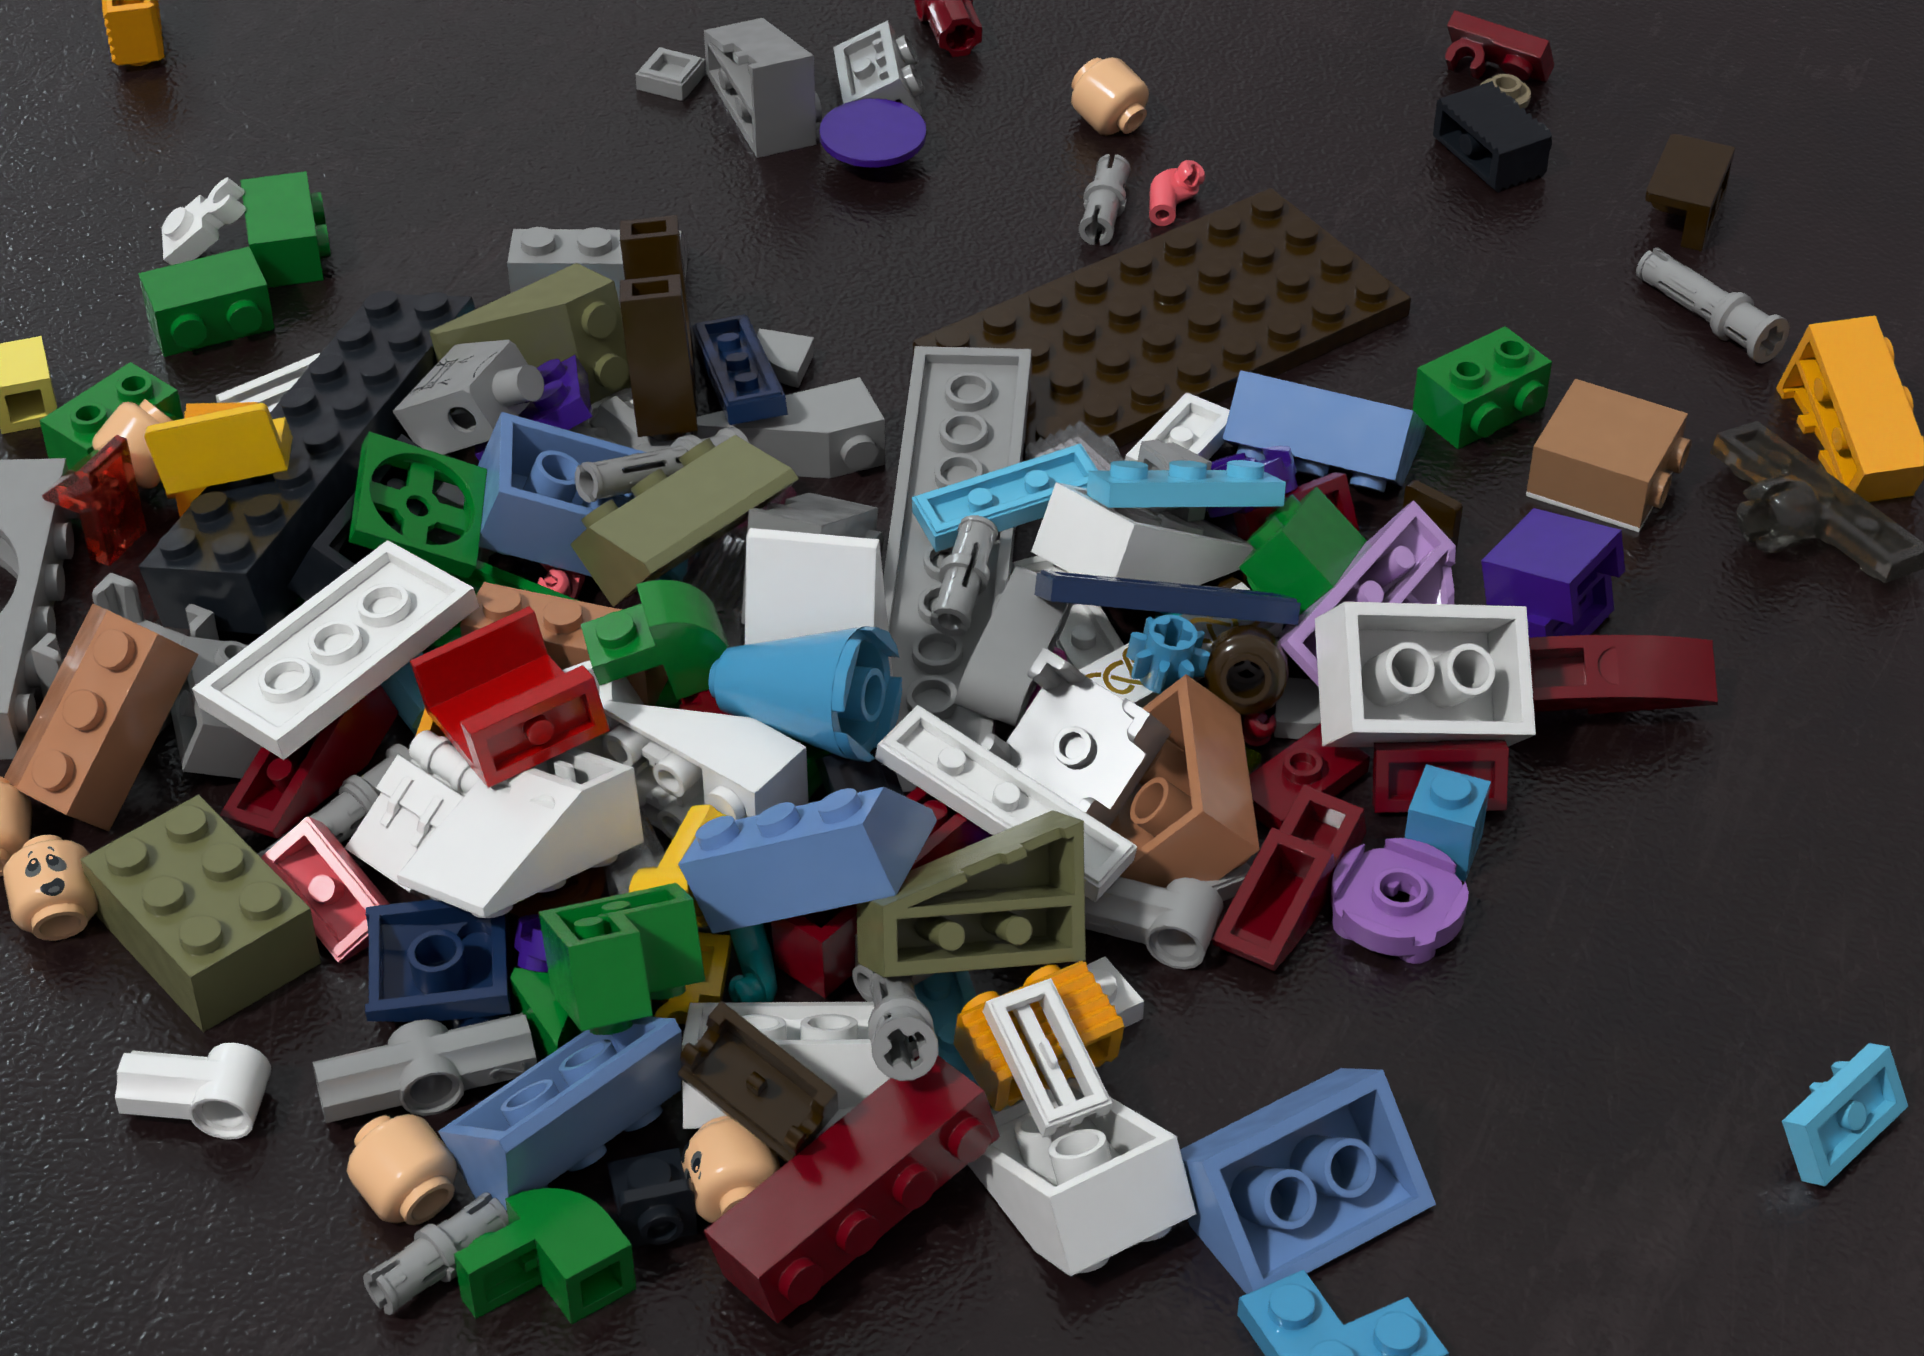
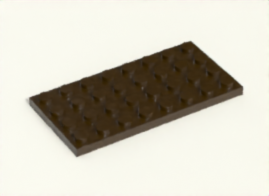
M1269 188L913 340V357L915 346L1032 349V373L1023 461L1080 443L1090 459L1093 460L1145 436L1186 392L1216 404L1234 395L1240 370L1273 378L1409 316L1411 297L1275 190Z

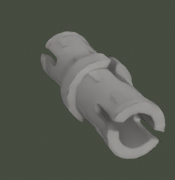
M1110 154L1101 157L1097 162L1094 181L1089 183L1085 189L1083 200H1085V212L1078 231L1080 237L1090 245H1095L1098 231H1102L1099 240L1100 246L1109 243L1113 238L1116 218L1125 210L1127 199H1125L1126 192L1124 189L1130 176L1131 167L1129 162L1120 155L1115 154L1112 168H1108Z
M979 515L966 516L959 523L958 535L952 554L943 560L938 576L942 586L934 610L931 613L930 621L937 630L944 634L958 636L967 632L972 621L971 616L977 596L986 590L990 578L987 563L993 543L998 535V529L992 521Z
M486 1192L439 1225H425L415 1233L414 1241L406 1246L405 1249L364 1274V1285L371 1299L380 1309L384 1307L386 1314L392 1315L429 1286L431 1287L440 1280L450 1282L457 1277L454 1253L468 1247L477 1237L488 1232H496L509 1225L507 1211L497 1198L492 1199L491 1194Z

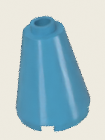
M869 626L729 647L722 653L720 659L713 663L710 669L708 679L709 691L712 697L715 698L719 709L724 713L754 718L790 738L852 761L870 762L875 759L870 754L871 750L877 748V744L896 726L899 716L902 677L890 676L888 658L899 657L898 648L888 631Z

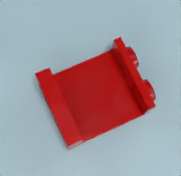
M530 606L410 660L428 715L487 788L610 731L593 675L583 665L566 673L562 671L547 653L535 611Z

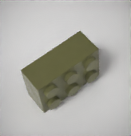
M199 794L80 859L84 874L92 885L98 901V910L95 915L202 1032L207 1031L321 964L311 908Z

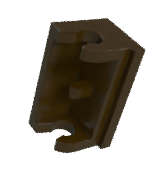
M720 1001L709 1014L706 1023L708 1028L701 1039L695 1045L687 1043L680 1055L682 1068L677 1075L729 1118L735 1120L787 1163L812 1143L838 1111L837 1091L728 1005Z

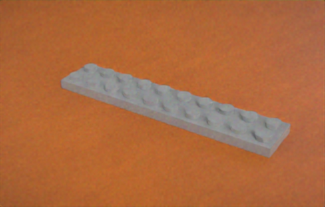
M915 346L883 576L888 632L896 643L899 657H891L893 677H902V696L896 725L919 705L979 745L988 733L995 734L996 720L955 705V699L968 662L1011 577L1016 527L998 532L987 563L990 578L986 590L977 596L971 616L970 628H968L965 634L958 636L944 634L931 624L930 616L942 586L938 576L943 560L952 554L953 547L935 552L913 514L912 497L1023 461L1032 373V349ZM896 773L904 796H907L917 786Z

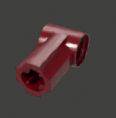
M914 0L918 19L920 22L929 21L939 47L949 51L952 57L969 55L971 50L982 42V26L973 8V0Z

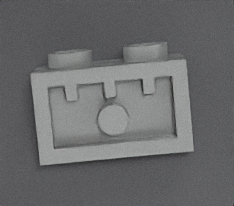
M888 20L833 47L843 104L860 99H886L892 101L900 99L904 105L909 106L922 115L919 95L925 93V89L914 65L919 63L918 56L909 38L906 35L898 37Z

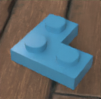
M1304 1269L1239 1297L1237 1315L1265 1356H1449L1447 1349L1409 1297L1345 1325L1342 1324Z

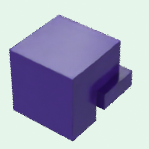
M1533 508L1481 560L1486 604L1491 606H1526L1529 638L1591 635L1614 611L1611 576L1619 578L1625 572L1622 530Z

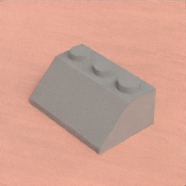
M545 227L513 229L507 261L510 293L578 263L613 280L620 304V280H625L620 230H606L599 227L587 229H548ZM679 230L686 280L689 247L682 230Z

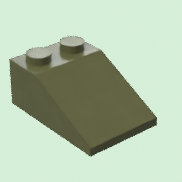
M578 263L429 331L437 362L457 344L509 339L516 344L528 365L536 368L552 359H560L562 362L576 355L587 372L591 404L625 388H631L622 314L615 282Z

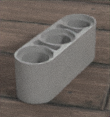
M1018 565L1015 567L968 662L955 699V705L1015 728L1021 720L1037 687V683L1027 676L1028 671L1044 647L1053 652L1073 605L1072 603L1051 602L1034 595L1037 572Z

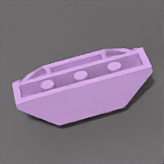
M1413 500L1363 545L1335 586L1299 615L1298 625L1287 624L1278 634L1281 647L1319 687L1315 618L1343 602L1454 604L1455 590L1451 566L1455 564L1456 545Z

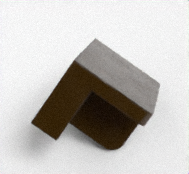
M1679 134L1670 135L1647 187L1645 200L1651 202L1652 206L1658 211L1686 217L1680 247L1697 251L1703 250L1727 192L1735 147Z

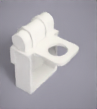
M429 730L420 732L412 740L409 748L411 761L400 755L396 756L376 787L381 793L345 847L346 850L396 884H398L397 874L480 779L447 737L438 736ZM398 884L423 900H430L428 895Z

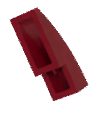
M1303 785L1280 829L1272 827L1212 938L1213 945L1275 971L1292 952L1330 898L1333 874L1338 862L1346 853L1362 843L1367 833L1364 809Z

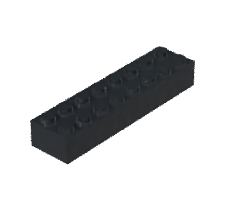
M381 291L371 294L365 299L363 305L346 325L337 332L334 339L311 362L304 374L281 397L280 402L270 412L272 419L286 417L293 436L288 470L206 487L138 566L163 627L189 629L185 611L189 604H194L214 612L217 631L264 634L282 620L300 597L287 588L288 584L311 546L356 491L363 441L369 431L395 440L403 434L411 440L393 413V410L438 363L429 331L476 310L472 296H447L442 292H433L425 295L396 294L393 291Z

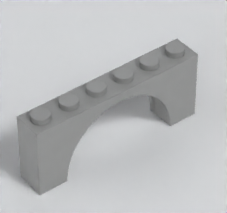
M66 458L0 460V566L17 579L14 592L0 613V760L14 759L25 734L37 714L34 693L35 689L40 687L31 649L47 633L56 634V619L53 607L55 601H62L65 594L64 559H72L74 553L73 519H80L82 516L83 495L80 483H71Z

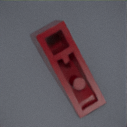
M381 684L285 760L261 746L219 816L226 823L277 839L280 838L337 791L346 778L356 775L369 764L399 713Z

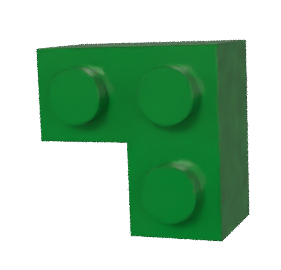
M677 883L539 911L551 992L580 1031L589 1030L590 1033L595 1035H610L623 1032L633 1026L632 1020L653 1016L650 1000H664L677 997L686 991L685 985L706 981L694 900Z

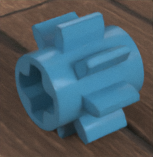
M1162 615L1155 619L1148 617L1143 633H1131L1126 657L1134 660L1131 677L1133 679H1140L1141 683L1148 690L1157 694H1161L1185 674L1192 679L1193 676L1204 677L1210 652L1201 649L1205 633L1197 631L1189 620L1181 616Z

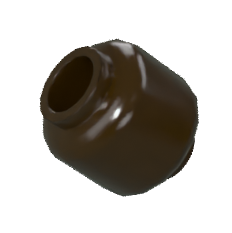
M1254 625L1234 626L1216 638L1208 651L1210 656L1204 673L1206 688L1242 716L1260 714L1273 707L1283 696L1289 679L1288 656L1281 647V641L1267 629Z

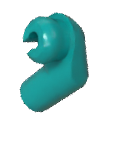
M764 924L729 930L742 975L733 977L729 983L728 992L733 1003L772 1002L778 993L772 949Z

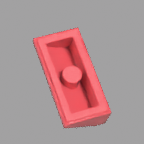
M307 816L261 858L311 908L316 936L336 961L343 963L369 946L366 907L390 903L324 823Z

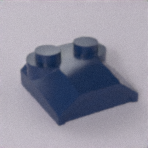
M432 899L366 907L369 935V1004H365L367 1021L413 1022L426 1019L433 1021L446 1020L451 1029L512 1016L514 1001L510 977L513 972L508 913L494 918H479L472 915L471 912L446 902Z

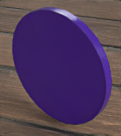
M860 99L844 103L825 115L820 124V142L825 151L839 161L860 167L879 168L904 162L915 156L922 149L926 141V125L921 115L907 105L886 99Z

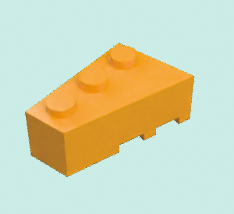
M1876 316L1809 324L1776 390L1782 399L1794 398L1803 413V415H1798L1797 424L1803 434L1815 433L1825 449L1819 450L1818 459L1846 505L1914 496L1924 480V436H1921L1913 415L1912 395L1906 386H1902L1895 368L1892 343L1887 337L1883 336Z

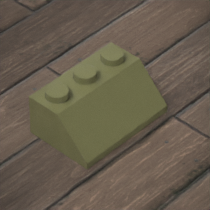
M737 435L730 437L716 447L711 439L708 438L683 454L679 460L684 467L669 477L660 468L630 489L635 498L618 508L613 499L586 515L581 519L586 530L570 545L610 604L614 607L638 591L636 584L658 579L746 522L749 509H764L799 479L793 469Z

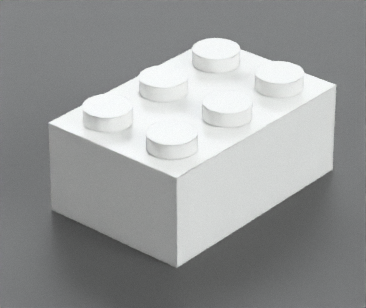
M1343 602L1315 618L1322 747H1374V743L1439 742L1451 740H1505L1507 746H1511L1536 735L1526 606Z

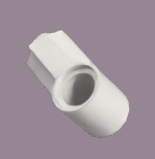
M223 1043L215 1046L210 1051L208 1057L132 1050L131 1053H124L117 1070L115 1101L121 1114L188 1119L202 1132L213 1137L239 1139L247 1136L253 1128L271 1074V1064L260 1051L239 1043Z

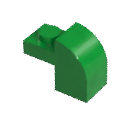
M652 580L636 584L641 604L612 612L581 624L591 666L599 686L663 664L676 700L708 690L710 669L713 663L720 659L722 653L729 648L718 613L710 598L693 585L674 580Z
M540 1188L524 1191L506 1198L509 1225L496 1232H488L477 1237L468 1247L454 1253L461 1299L475 1319L542 1284L572 1325L636 1290L632 1244L598 1203L589 1197L570 1190Z

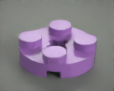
M1407 838L1385 839L1384 848L1372 849L1364 852L1365 844L1346 853L1334 870L1330 896L1333 911V929L1339 936L1353 940L1369 950L1398 956L1407 963L1419 964L1431 960L1437 948L1448 944L1459 933L1465 920L1469 892L1466 881L1462 885L1461 880L1455 875L1457 865L1447 854L1427 843ZM1398 891H1403L1410 894L1409 902H1396L1384 895L1394 897Z

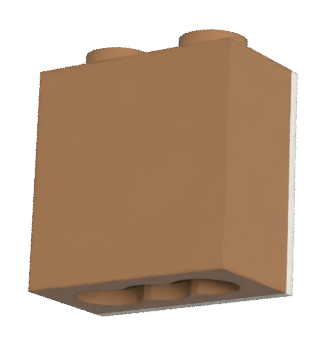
M1575 379L1533 447L1526 496L1640 532L1653 507L1662 508L1671 486L1672 473L1680 474L1687 462L1692 443L1690 439L1683 437L1688 413Z

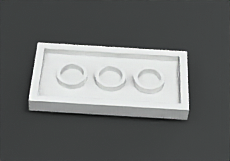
M387 540L195 685L192 691L197 704L202 710L285 760L410 662V660L475 611L479 604L474 587Z

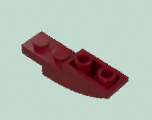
M1572 635L1529 638L1534 712L1587 708L1588 714L1718 705L1713 640L1656 635Z

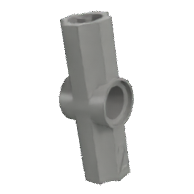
M520 1013L448 1030L439 1021L428 1019L416 1020L394 1031L387 1045L315 1061L312 1064L326 1123L401 1105L412 1114L421 1116L436 1115L456 1105L462 1098L464 1090L515 1079L537 1064V1059L526 1015Z

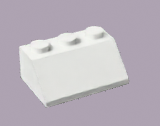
M873 1002L725 1003L836 1090L838 1110L857 1106L890 1079L877 1068L872 1057V1046L868 1035V1020L874 1009ZM719 1003L689 1004L682 1050L687 1043L695 1045L701 1039L708 1028L706 1025L708 1016ZM682 1080L683 1129H700L702 1125L712 1119L727 1116Z

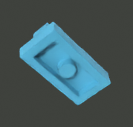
M1868 1043L1850 1061L1835 1062L1831 1066L1834 1076L1828 1082H1813L1809 1086L1811 1094L1782 1120L1801 1181L1826 1186L1908 1107L1890 1046Z

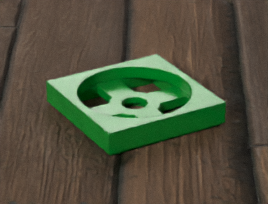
M369 431L361 447L349 542L375 550L388 540L445 572L469 579L477 567L487 469ZM385 464L407 470L406 486L399 490L373 482V473ZM434 479L459 487L464 495L463 509L439 502L432 493ZM407 500H420L426 505L428 514L417 516L411 513L407 508ZM377 510L390 513L395 522L401 527L400 533L391 528ZM434 528L460 535V539L448 544H426L427 532Z

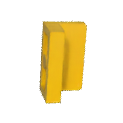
M257 403L150 425L146 428L144 438L165 491L169 495L288 470L293 436L286 417L272 419L268 406L264 403Z

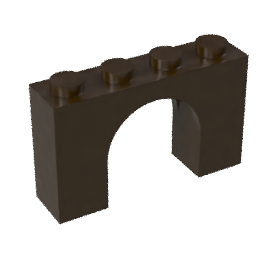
M678 216L620 221V245L625 280H620V306L638 437L651 436L653 439L660 441L675 440L684 436L687 432L698 431L693 339Z

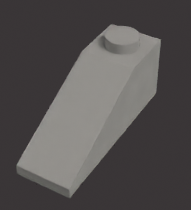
M860 377L785 395L788 415L729 425L724 412L719 411L697 417L698 431H693L694 436L704 439L714 437L721 429L729 427L740 429L750 444L791 467L797 477L830 479L885 465V419Z

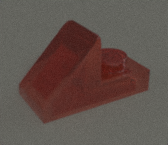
M115 435L77 462L42 495L44 500L80 514L90 559L107 566H111L147 531L128 441L125 437Z

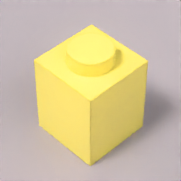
M42 336L0 343L1 434L41 427L39 420L58 409Z

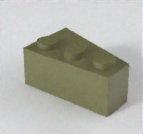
M1052 810L910 870L896 896L857 904L858 964L886 978L1086 961L1084 821Z

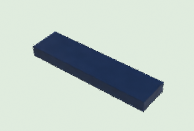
M745 314L695 323L692 326L695 346L729 425L788 415L783 389L748 316H745Z
M1041 570V573L1037 572L1034 595L1051 602L1298 625L1301 605L1300 602H1297L1296 598L1273 592Z

